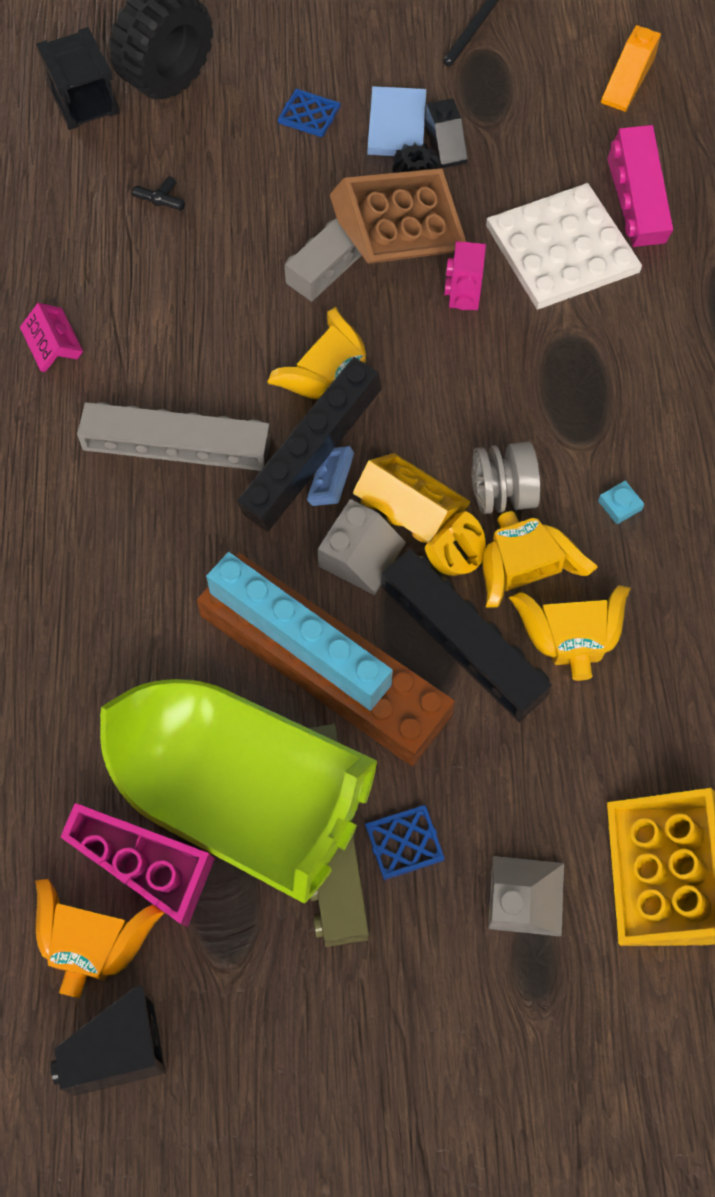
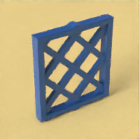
M295 89L278 117V123L323 138L341 107L340 102ZM299 97L301 102L293 104L295 99ZM316 103L319 108L310 110L308 105ZM304 106L306 112L297 114L295 109ZM333 108L331 115L327 116L325 110ZM291 110L293 115L285 117L287 112ZM319 112L322 113L323 117L319 119H314L312 115ZM309 116L311 121L302 123L300 118ZM326 121L324 127L319 129L317 124Z
M426 805L365 824L373 848V855L376 856L383 880L445 860L436 836L437 831L432 825ZM416 814L412 823L402 819ZM421 815L427 821L429 827L427 831L416 826ZM392 822L388 831L379 827L380 825ZM397 823L409 828L404 839L393 834ZM374 830L385 835L381 846L375 843L373 837ZM413 830L424 835L420 847L408 841ZM390 838L401 843L396 854L385 849ZM429 838L434 841L437 849L436 854L424 849ZM405 846L417 851L412 862L401 857ZM382 853L393 858L389 869L384 868L380 858ZM421 853L432 858L417 863ZM398 861L407 865V867L393 871Z

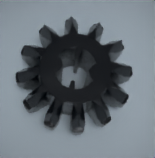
M416 142L412 146L404 144L401 150H396L394 162L392 163L393 173L440 168L439 157L436 156L435 149H428L426 143L422 146H418Z

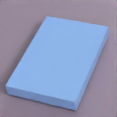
M372 86L367 155L394 156L396 150H401L404 144L412 146L416 142L418 146L423 145L426 89Z

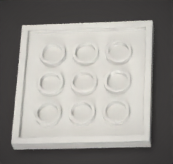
M588 183L487 218L486 226L537 310L640 273L642 264Z

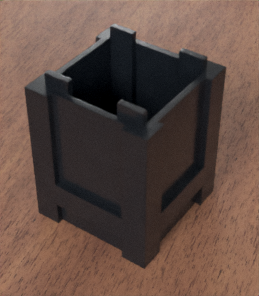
M89 27L78 30V33L50 42L45 40L36 43L46 72L48 88L68 130L107 115L111 117L120 114L110 83L113 80L111 70Z

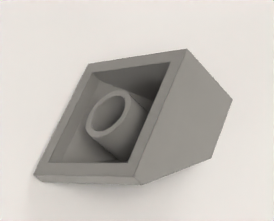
M493 856L488 929L561 936L564 863Z

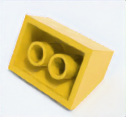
M395 453L369 460L353 491L354 495L361 498L360 501L363 505L387 515L386 519L397 526H404L413 532L412 536L423 543H428L455 514L464 512L471 502Z

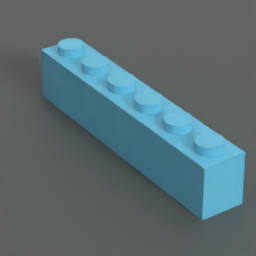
M230 552L206 576L211 595L369 711L373 709L392 686L393 670Z

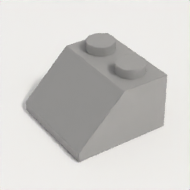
M350 499L317 549L318 567L375 595L381 586L382 572L397 560L406 546V542L379 513Z

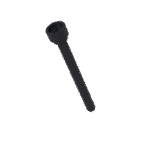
M499 0L485 1L444 57L443 61L446 66L453 65Z

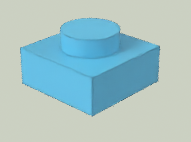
M626 480L601 494L598 500L616 524L640 512L644 507L643 501Z

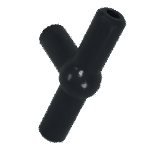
M167 177L159 189L155 191L140 186H135L132 189L134 197L150 201L156 206L163 205L180 211L185 207L183 199L169 195L176 185L173 177Z

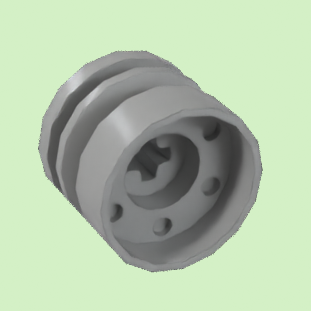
M530 441L508 444L506 446L505 459L502 458L500 450L496 445L489 448L488 454L484 447L474 449L471 479L473 492L482 515L491 514L493 506H495L498 513L504 512L507 497H509L515 511L538 507L540 501V475L536 453Z

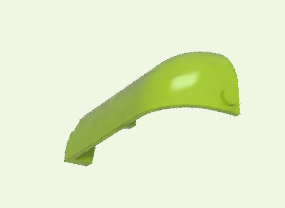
M170 679L145 683L124 692L101 707L100 739L105 765L120 793L141 815L304 904L320 888L332 872L328 864L337 849L340 848L345 851L354 834L357 824L353 823L352 820L359 802L367 803L377 760L226 689L201 681Z

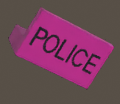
M37 303L20 326L35 361L42 372L47 371L57 356L77 360L83 353L63 309L60 307Z

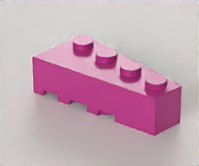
M653 125L619 128L615 140L611 142V150L607 160L625 219L626 235L630 237L632 247L664 244L673 232V225Z
M77 803L74 804L60 836L178 923L188 927L215 859L211 854Z

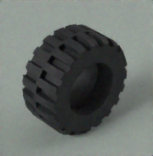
M126 0L127 4L123 9L120 8L117 14L118 19L112 25L111 31L113 35L109 38V47L112 50L109 54L114 70L123 80L149 98L168 99L170 96L180 94V90L187 89L191 85L190 82L193 78L196 79L198 77L202 65L205 66L207 61V53L211 50L212 44L210 39L213 38V29L207 8L199 0Z

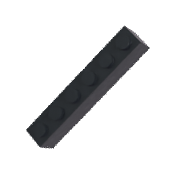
M353 356L237 500L244 516L269 532L318 468L382 390L378 371Z
M410 549L382 572L381 587L518 722L523 720L548 697L552 684L549 683L550 680L546 673L538 667L534 668L525 659L524 653L518 646L510 645L502 637L500 630L494 623L486 622L478 614L477 608L468 599L463 600L455 592L454 586L447 578H440L433 571L430 562L424 556H417Z

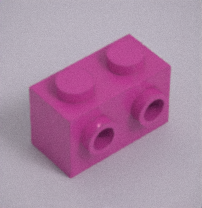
M456 241L454 258H448L446 276L448 277H446L444 295L450 296L449 308L478 310L486 244Z

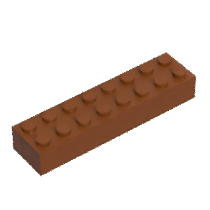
M238 552L235 557L393 670L392 686L373 709L369 711L211 595L209 586L197 599L200 616L413 767L453 715L455 701Z

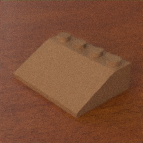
M442 168L346 177L329 194L339 224L368 264L454 253L456 241L466 242Z

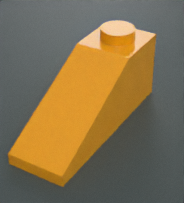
M638 25L635 26L601 99L602 104L624 112L627 111L655 60L661 33Z

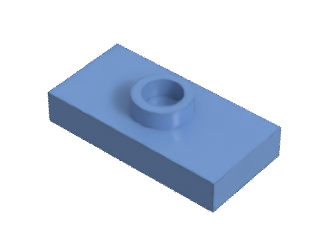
M350 446L334 448L332 453L316 471L307 497V501L312 506L339 503L354 456V451Z

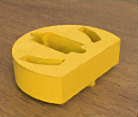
M464 511L455 514L426 544L425 551L429 561L439 572L449 576H457L470 573L479 567L483 561L486 540L478 520L469 512ZM455 540L460 545L465 554L468 556L467 560L464 559V557L458 551L456 546L453 544Z

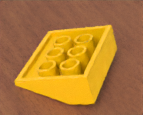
M712 788L607 802L619 945L688 946L715 944V791Z

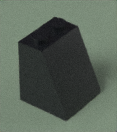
M143 986L134 987L55 1047L56 1059L51 1060L50 1063L54 1084H59L60 1090L74 1096L166 1074L153 996Z

